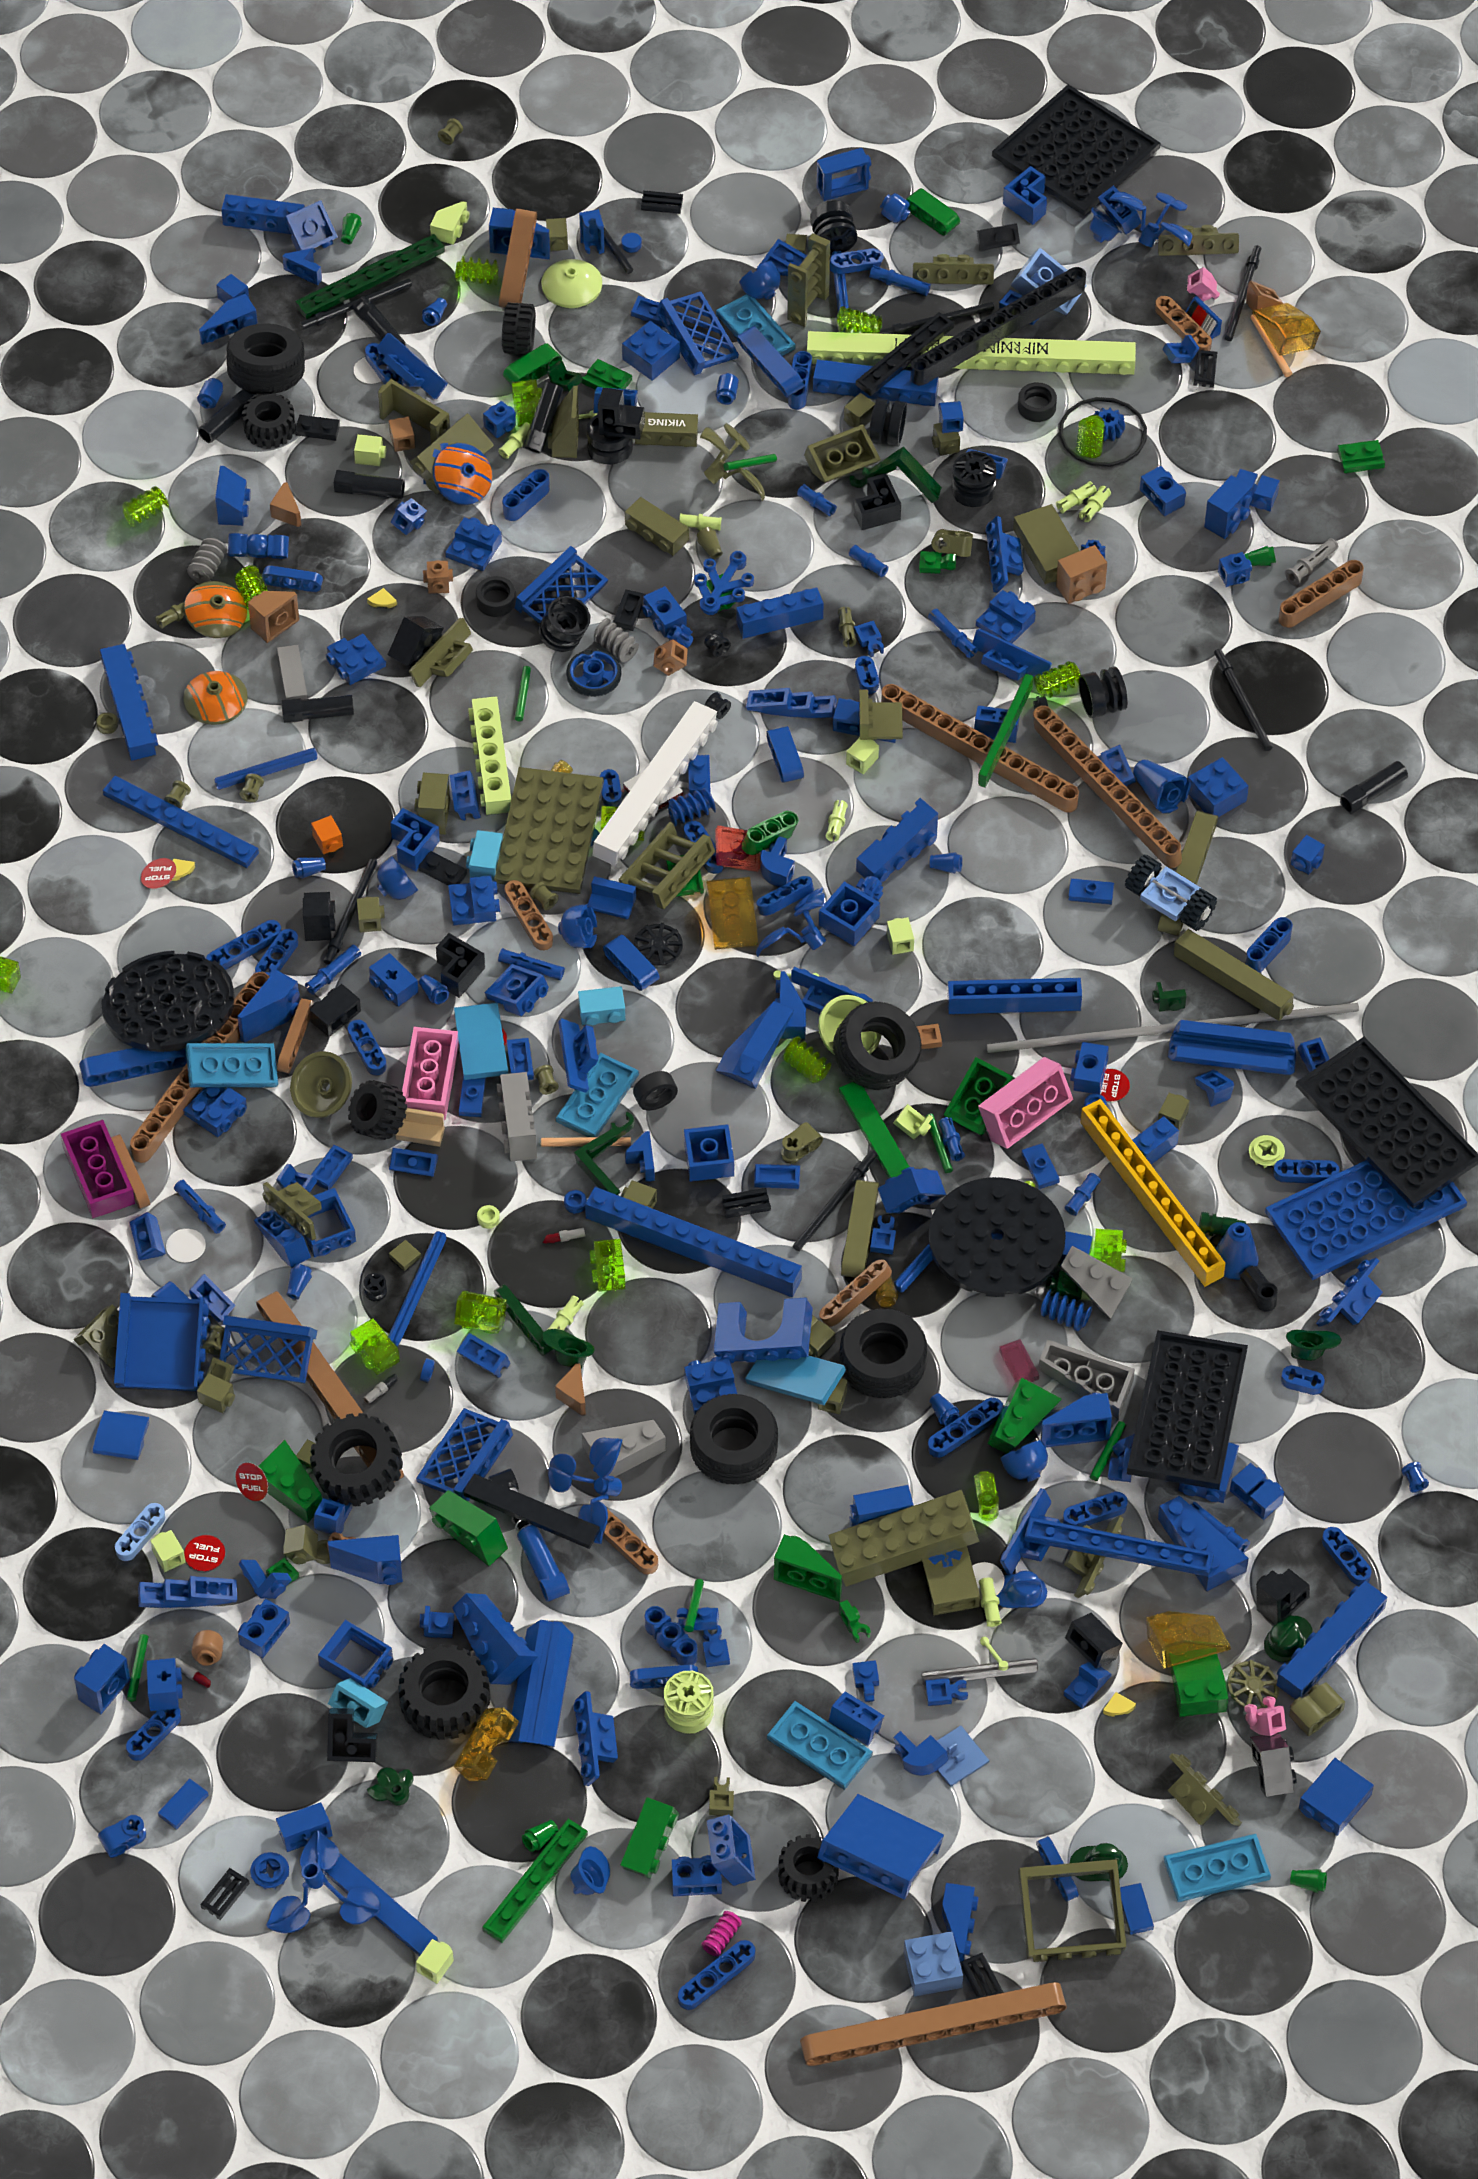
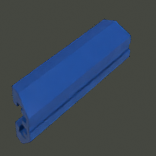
M1180 1020L1176 1024L1170 1038L1167 1057L1172 1061L1291 1075L1295 1073L1297 1055L1294 1038L1291 1033Z
M539 1620L527 1628L525 1641L528 1644L526 1646L539 1657L518 1677L507 1737L509 1742L535 1743L548 1747H555L574 1639V1634L562 1622Z

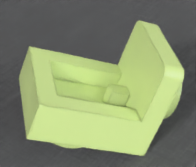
M907 1104L893 1123L912 1139H915L920 1134L924 1136L931 1127L929 1122L933 1117L928 1115L925 1118Z

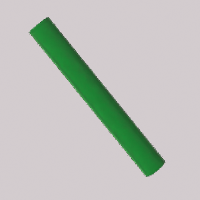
M770 454L726 462L723 467L725 471L773 463L777 461V456Z
M524 666L522 670L515 720L518 722L523 721L531 673V667Z
M928 1114L933 1117L929 1122L931 1125L929 1130L944 1172L951 1173L953 1168L933 1114Z
M1118 1421L1089 1476L1093 1481H1098L1113 1452V1446L1119 1441L1126 1428L1124 1422Z
M696 1579L684 1626L686 1632L694 1630L704 1586L702 1579Z
M145 1634L139 1635L126 1698L130 1702L136 1701L149 1638Z

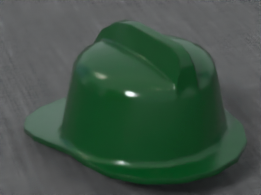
M548 1329L542 1334L546 1345L555 1350L557 1361L566 1367L572 1368L575 1364L580 1363L582 1369L586 1358L595 1351L591 1343L563 1330Z
M1291 1330L1286 1334V1339L1291 1344V1356L1295 1359L1307 1361L1320 1358L1324 1354L1325 1349L1335 1348L1342 1341L1338 1334L1330 1331Z
M1290 1615L1283 1622L1277 1623L1272 1627L1264 1640L1266 1654L1277 1662L1292 1660L1293 1653L1299 1647L1302 1649L1306 1645L1307 1638L1313 1633L1311 1624L1305 1618Z
M1110 1843L1081 1847L1070 1858V1863L1117 1859L1119 1879L1125 1875L1128 1868L1127 1858L1124 1853ZM1109 1873L1075 1876L1083 1881H1109Z

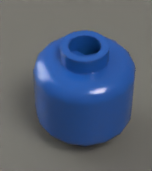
M896 193L888 194L880 205L882 209L881 214L893 223H898L900 220L905 221L911 212L908 210L910 204Z

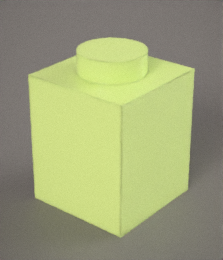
M358 434L354 449L355 464L380 466L381 458L386 456V446H383L382 437Z
M860 737L846 751V764L861 774H864L879 758V745L874 740H860Z
M895 918L887 921L886 934L892 955L914 951V935L909 918Z
M172 1530L161 1532L150 1540L152 1552L164 1572L186 1563L184 1551Z
M432 1939L416 1961L417 1972L438 1984L454 1961L451 1947L442 1941L437 1942Z

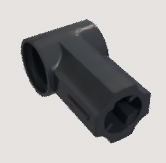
M1257 1266L1246 1268L1240 1274V1279L1257 1300V1307L1264 1312L1272 1311L1277 1305V1287L1265 1278Z

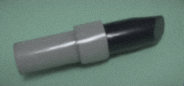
M393 1374L377 1384L371 1392L363 1397L364 1402L369 1405L380 1395L382 1396L398 1381L397 1375Z

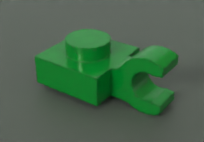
M921 551L919 573L940 574L941 569L956 570V554H946L942 557V553Z
M848 1599L839 1603V1615L849 1633H852L853 1640L856 1643L860 1641L859 1632H864L867 1638H869L871 1634L870 1628L866 1624L858 1622L860 1614L855 1606L852 1607Z

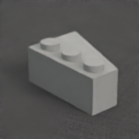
M1074 1246L1071 1247L1061 1265V1269L1111 1320L1133 1278Z
M654 1420L582 1433V1447L588 1456L590 1455L592 1444L599 1438H618L623 1440L616 1464L609 1476L616 1477L666 1451V1437Z

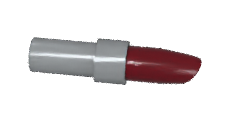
M584 1228L559 1231L558 1233L546 1235L543 1243L565 1242L570 1239L585 1237Z
M178 1658L175 1659L176 1668L181 1667V1672L186 1677L207 1688L210 1687L211 1680L201 1674L199 1670L193 1666L190 1667Z

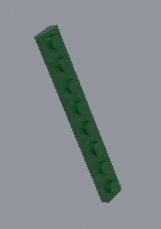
M433 234L295 301L296 308L305 319L313 317L316 313L323 312L444 253L445 247Z

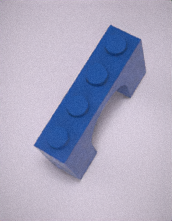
M806 1297L784 1299L782 1323L778 1331L765 1340L753 1341L745 1338L747 1312L742 1303H719L714 1353L716 1356H721V1359H730L731 1364L737 1361H776L784 1358L796 1360L800 1357H808L813 1308Z

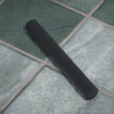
M604 228L605 243L627 274L632 273L634 269Z

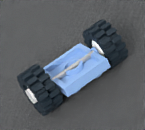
M1145 854L1141 856L1139 861L1135 862V866H1132L1131 872L1128 873V878L1125 880V888L1140 896L1141 901L1172 920L1177 921L1181 916V922L1193 930L1199 931L1201 927L1203 928L1205 922H1208V918L1212 916V911L1216 908L1217 898L1170 868L1165 867L1162 870V864Z

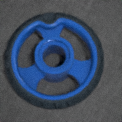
M585 650V652L582 651L576 654L569 661L566 670L567 681L571 688L581 695L584 694V696L591 697L603 696V694L606 695L612 692L618 686L621 680V666L612 654L610 655V653L604 652V650ZM601 660L609 663L613 670L605 671L604 663ZM581 662H584L583 675L581 677H574L575 668Z

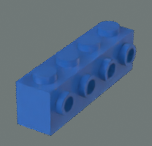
M226 194L221 209L223 225L291 234L284 217L304 208L305 205Z
M817 587L805 589L800 592L736 607V623L744 639L823 619L824 603Z

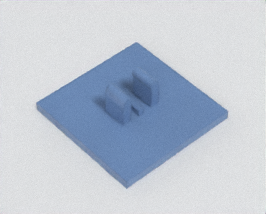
M962 1726L957 1727L937 1740L947 1751L948 1761L937 1771L950 1787L989 1763V1759Z

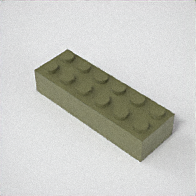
M962 1490L828 1535L839 1572L846 1587L921 1562L923 1558L944 1554L979 1542Z

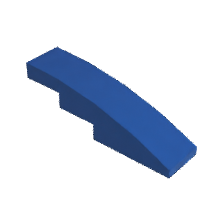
M790 688L749 690L746 708L750 711L787 717L832 718L836 710L837 699L835 695L815 697L813 692L792 693Z
M190 1576L188 1581L165 1579L164 1583L140 1582L138 1585L139 1607L189 1608L237 1602L236 1579Z

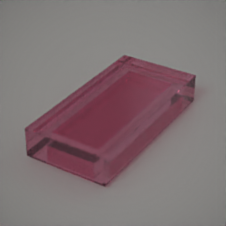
M1021 1339L999 1347V1352L1015 1382L1021 1378L1030 1382L1039 1380L1040 1375Z

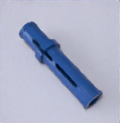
M873 265L870 271V278L885 282L886 285L898 286L927 296L930 291V283L896 273L895 270H887Z
M939 609L932 610L931 612L935 616L929 613L928 619L952 641L951 644L954 647L959 648L967 658H972L974 654L971 651L976 654L978 648Z
M351 945L328 966L319 969L318 974L305 983V987H308L307 991L314 995L324 985L330 984L337 974L361 956V952H358L360 951L359 948Z
M504 948L501 949L498 957V962L514 964L560 981L565 971L563 966L528 957L523 952L519 954Z
M184 1179L178 1181L174 1186V1190L198 1214V1218L202 1222H206L214 1233L218 1234L223 1231L226 1224L215 1213V1209L211 1205H207Z

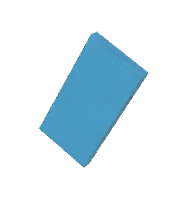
M747 294L716 310V315L735 337L755 326L782 356L796 349V344L760 303Z
M498 1003L455 1007L454 1014L464 1080L508 1074Z
M187 1043L185 1046L190 1087L278 1086L274 1043Z
M602 1053L598 1055L597 1064L587 1073L589 1090L586 1093L574 1090L556 1117L557 1123L587 1137H597L639 1076V1070Z
M809 1355L808 1357H800L796 1360L789 1358L776 1361L757 1360L745 1380L750 1385L825 1405L846 1369L844 1365Z
M796 1701L793 1702L767 1734L769 1741L844 1790L873 1755V1751Z
M1257 1834L1166 1855L1163 1858L1177 1902L1271 1879Z

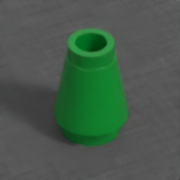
M347 213L343 217L341 242L344 244H352L362 226L359 215Z
M1267 545L1245 554L1246 559L1251 561L1252 566H1271V564L1276 563L1273 546L1268 547Z
M553 1820L525 1830V1834L522 1835V1842L529 1851H539L558 1832V1827Z
M1321 1869L1292 1870L1290 1877L1291 1885L1315 1893L1325 1891L1327 1883L1326 1872H1322Z

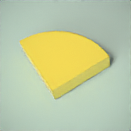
M384 588L367 599L368 604L375 608L387 607L388 609L397 606V600Z
M173 859L176 865V874L172 881L180 880L181 877L191 874L195 868V862Z
M1115 1692L1104 1708L1103 1714L1111 1717L1129 1714L1136 1708V1703Z

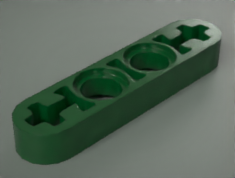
M505 1284L496 1288L494 1295L497 1301L542 1356L552 1351L553 1349L543 1341L542 1334L544 1331Z

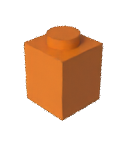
M331 815L311 823L313 837L323 855L343 847L342 833Z

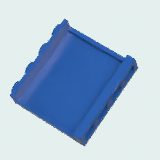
M130 1293L120 1294L114 1376L116 1388L177 1391L198 1390L199 1385L204 1381V1371H201V1362H205L206 1349L202 1348L203 1340L207 1339V1326H204V1317L209 1315V1304L205 1303L204 1297L200 1296V1299L133 1297Z
M857 1794L822 1840L817 1858L905 1899L909 1893L911 1883L933 1853H939L944 1834Z

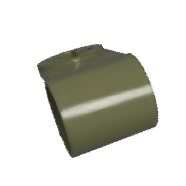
M940 529L935 533L931 545L939 553L968 557L971 555L973 534L966 531ZM939 538H943V542L945 543L941 544V540H939Z
M805 1122L783 1138L781 1158L787 1163H796L808 1153L816 1150L823 1142V1137L808 1122Z

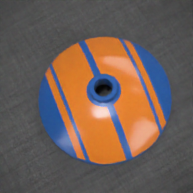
M456 443L447 446L437 455L433 465V478L436 487L446 499L456 504L470 505L481 500L490 490L492 470L489 461L480 450L469 444ZM466 467L470 469V473H467Z

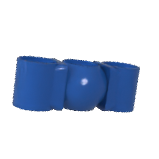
M230 533L228 535V556L248 557L249 555L255 558H265L267 556L276 559L288 558V536H266L261 534L249 536L248 534Z
M659 1606L648 1608L645 1612V1629L647 1633L653 1635L660 1648L665 1651H671V1656L676 1658L679 1665H694L697 1662V1643L692 1638H689L680 1624L671 1622V1617L666 1615L663 1608ZM653 1619L660 1620L657 1623L651 1622ZM668 1635H674V1636H676V1637L670 1639V1638H667L666 1636H668ZM683 1651H690V1652H692V1653H690V1654H683L682 1652H683Z

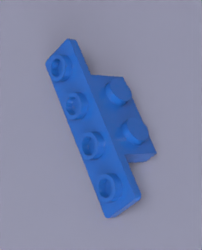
M387 333L377 346V350L385 356L383 362L388 365L387 369L393 374L401 376V381L408 387H421L432 398L438 399L448 385L443 378L391 333Z
M996 516L987 524L985 532L987 534V549L989 551L993 592L998 593L1008 583L1007 572L1020 576L1024 572L1020 538L1003 533L1001 517Z
M980 628L976 630L972 644L978 648V651L984 653L981 664L986 665L990 670L1006 675L1007 678L1018 681L1025 674L1032 675L1043 682L1047 680L1052 666L1051 662Z
M793 967L791 970V981L808 988L807 993L802 999L804 1006L820 1014L829 1001L842 995H853L862 998L868 1003L873 1002V999L869 998L866 994H859L844 985L835 984L825 977L811 974L805 969Z
M560 1019L558 1024L568 1087L586 1093L589 1090L587 1073L597 1064L599 1058L594 1029L591 1026L585 1025L580 1031L578 1024Z
M1377 1258L1365 1259L1358 1265L1357 1273L1345 1281V1288L1333 1296V1303L1320 1312V1319L1316 1322L1319 1327L1329 1324L1339 1311L1353 1325L1360 1322L1383 1293L1368 1277L1379 1263Z
M1039 1489L1027 1513L1022 1517L1017 1531L1012 1535L1007 1549L1002 1553L1000 1562L1007 1574L1011 1575L1021 1557L1042 1561L1050 1547L1025 1541V1533L1030 1517L1060 1523L1059 1519L1045 1516L1051 1505V1500L1045 1489Z
M585 1691L575 1700L574 1711L576 1712V1732L579 1739L578 1752L581 1757L582 1766L581 1776L583 1777L584 1786H590L600 1776L598 1760L614 1763L618 1759L613 1716L592 1712L591 1694Z

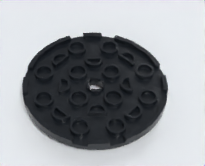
M164 951L146 955L122 968L123 972L116 978L112 977L105 988V995L101 1001L105 1024L118 1040L140 1050L167 1052L184 1049L187 1043H202L219 1031L232 1013L235 994L229 974L216 961L211 962L205 959L204 955L189 951L187 954H175V951ZM168 999H171V1000H172V1001H171V1004H169L168 1002H164V1001H165V1000H168Z
M989 1177L967 1182L952 1190L941 1200L930 1221L929 1244L933 1260L940 1271L960 1288L969 1292L985 1293L988 1297H1005V1294L1017 1292L1018 1294H1023L1038 1287L1055 1272L1065 1249V1226L1057 1207L1040 1190L1015 1179ZM992 1233L1003 1234V1238L1000 1240H994L991 1236Z

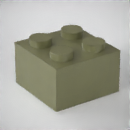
M423 772L422 781L417 783V794L419 796L415 798L414 810L416 815L439 826V834L446 835L450 807L449 774Z

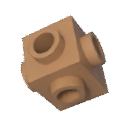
M427 561V570H423V582L428 583V594L449 593V582H453V569H448V561Z
M672 639L655 649L653 666L669 676L686 666L688 649Z

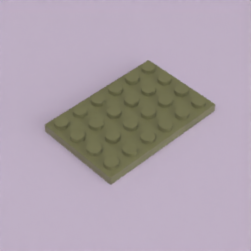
M519 767L494 881L497 884L506 885L509 881L516 880L528 888H533L537 883L544 882L548 890L580 894L604 778Z

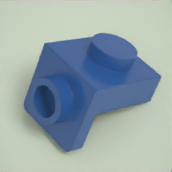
M1186 335L1182 343H1166L1162 350L1171 363H1191L1199 350V346L1191 335Z
M286 1164L276 1179L282 1189L298 1182L309 1193L317 1183L313 1175L296 1172L292 1164Z

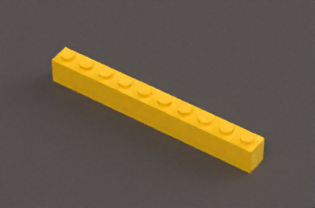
M1099 1099L1083 1107L1080 1122L1204 1287L1223 1278L1225 1261L1104 1102Z

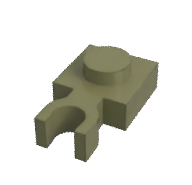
M714 1777V1790H710L709 1815L725 1816L729 1814L733 1816L734 1791H729L730 1777L726 1778V1784L724 1785L717 1782L718 1777Z

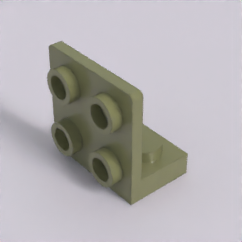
M859 690L860 740L902 739V703L872 702V698H868V690Z
M113 1304L104 1308L73 1339L79 1346L87 1343L110 1368H114L116 1362L119 1311Z

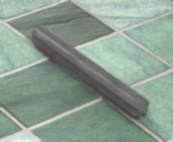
M1036 1658L1006 1661L1008 1662V1669L1005 1671L999 1669L998 1662L923 1671L921 1673L922 1684L925 1685L926 1680L949 1679L950 1682H957L959 1680L966 1681L1032 1673L1038 1671V1661Z

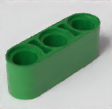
M919 188L906 198L910 204L908 208L911 211L910 213L941 235L945 236L960 224V218L955 211L922 188Z
M545 343L507 366L503 372V377L516 390H521L545 376L554 364L562 361V356L548 343Z
M788 810L783 811L749 828L742 842L743 851L749 855H756L762 852V850L770 848L772 843L775 844L779 836L786 839L790 838L799 821L797 814Z

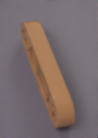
M1168 296L1157 298L1155 303L1156 313L1182 339L1186 335H1191L1199 346V350H1211V337L1172 298ZM1179 316L1182 320L1174 321L1172 317ZM1193 329L1195 332L1193 334H1188L1185 332V330Z
M516 880L509 881L504 888L505 897L533 945L543 951L550 949L553 945V934L524 885ZM511 890L518 891L519 898H516V894ZM521 904L530 906L526 911L519 910L518 907ZM531 920H537L539 925L531 927L527 923ZM540 932H541V935H542L543 939H547V941H543L542 939L539 938V933H540Z
M301 998L279 1055L277 1071L290 1073L310 1020L309 1009L313 1005L312 1000Z
M121 1135L111 1137L132 1186L138 1208L150 1206L146 1189Z
M886 1260L873 1262L827 1303L819 1313L822 1322L829 1327L837 1325L881 1286L892 1274V1270ZM868 1283L867 1286L860 1288L863 1284ZM852 1298L850 1301L843 1303L846 1299Z
M607 1509L608 1521L603 1537L643 1574L648 1575L656 1572L659 1566L656 1553ZM618 1528L622 1531V1534L619 1537H613L609 1534L610 1530ZM629 1543H635L638 1549L634 1552H629L625 1547ZM644 1559L646 1561L652 1560V1565L648 1563L644 1565Z

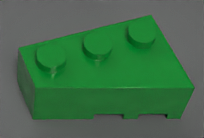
M1021 1378L1013 1385L987 1444L1008 1454L1062 1399Z
M284 1440L258 1467L266 1476L268 1482L267 1493L306 1523H309L322 1501V1494L286 1440Z
M447 1490L429 1507L433 1517L432 1522L438 1528L447 1532L486 1565L490 1566L508 1549L497 1519L453 1492Z
M648 1797L646 1798L620 1864L623 1869L647 1878H651L652 1874L657 1873L660 1866L659 1859L662 1852L667 1848L669 1837L680 1815L674 1807Z

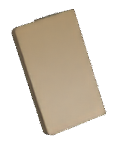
M407 1108L405 1110L406 1119L403 1120L402 1128L399 1127L396 1140L440 1147L445 1129L444 1114Z

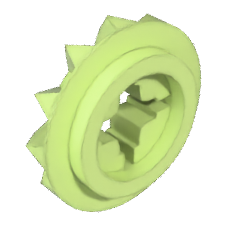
M1259 1136L1249 1146L1250 1159H1253L1256 1165H1263L1264 1168L1267 1166L1274 1167L1275 1163L1282 1160L1285 1155L1284 1145L1273 1136ZM1271 1148L1270 1154L1262 1156L1263 1151H1267Z

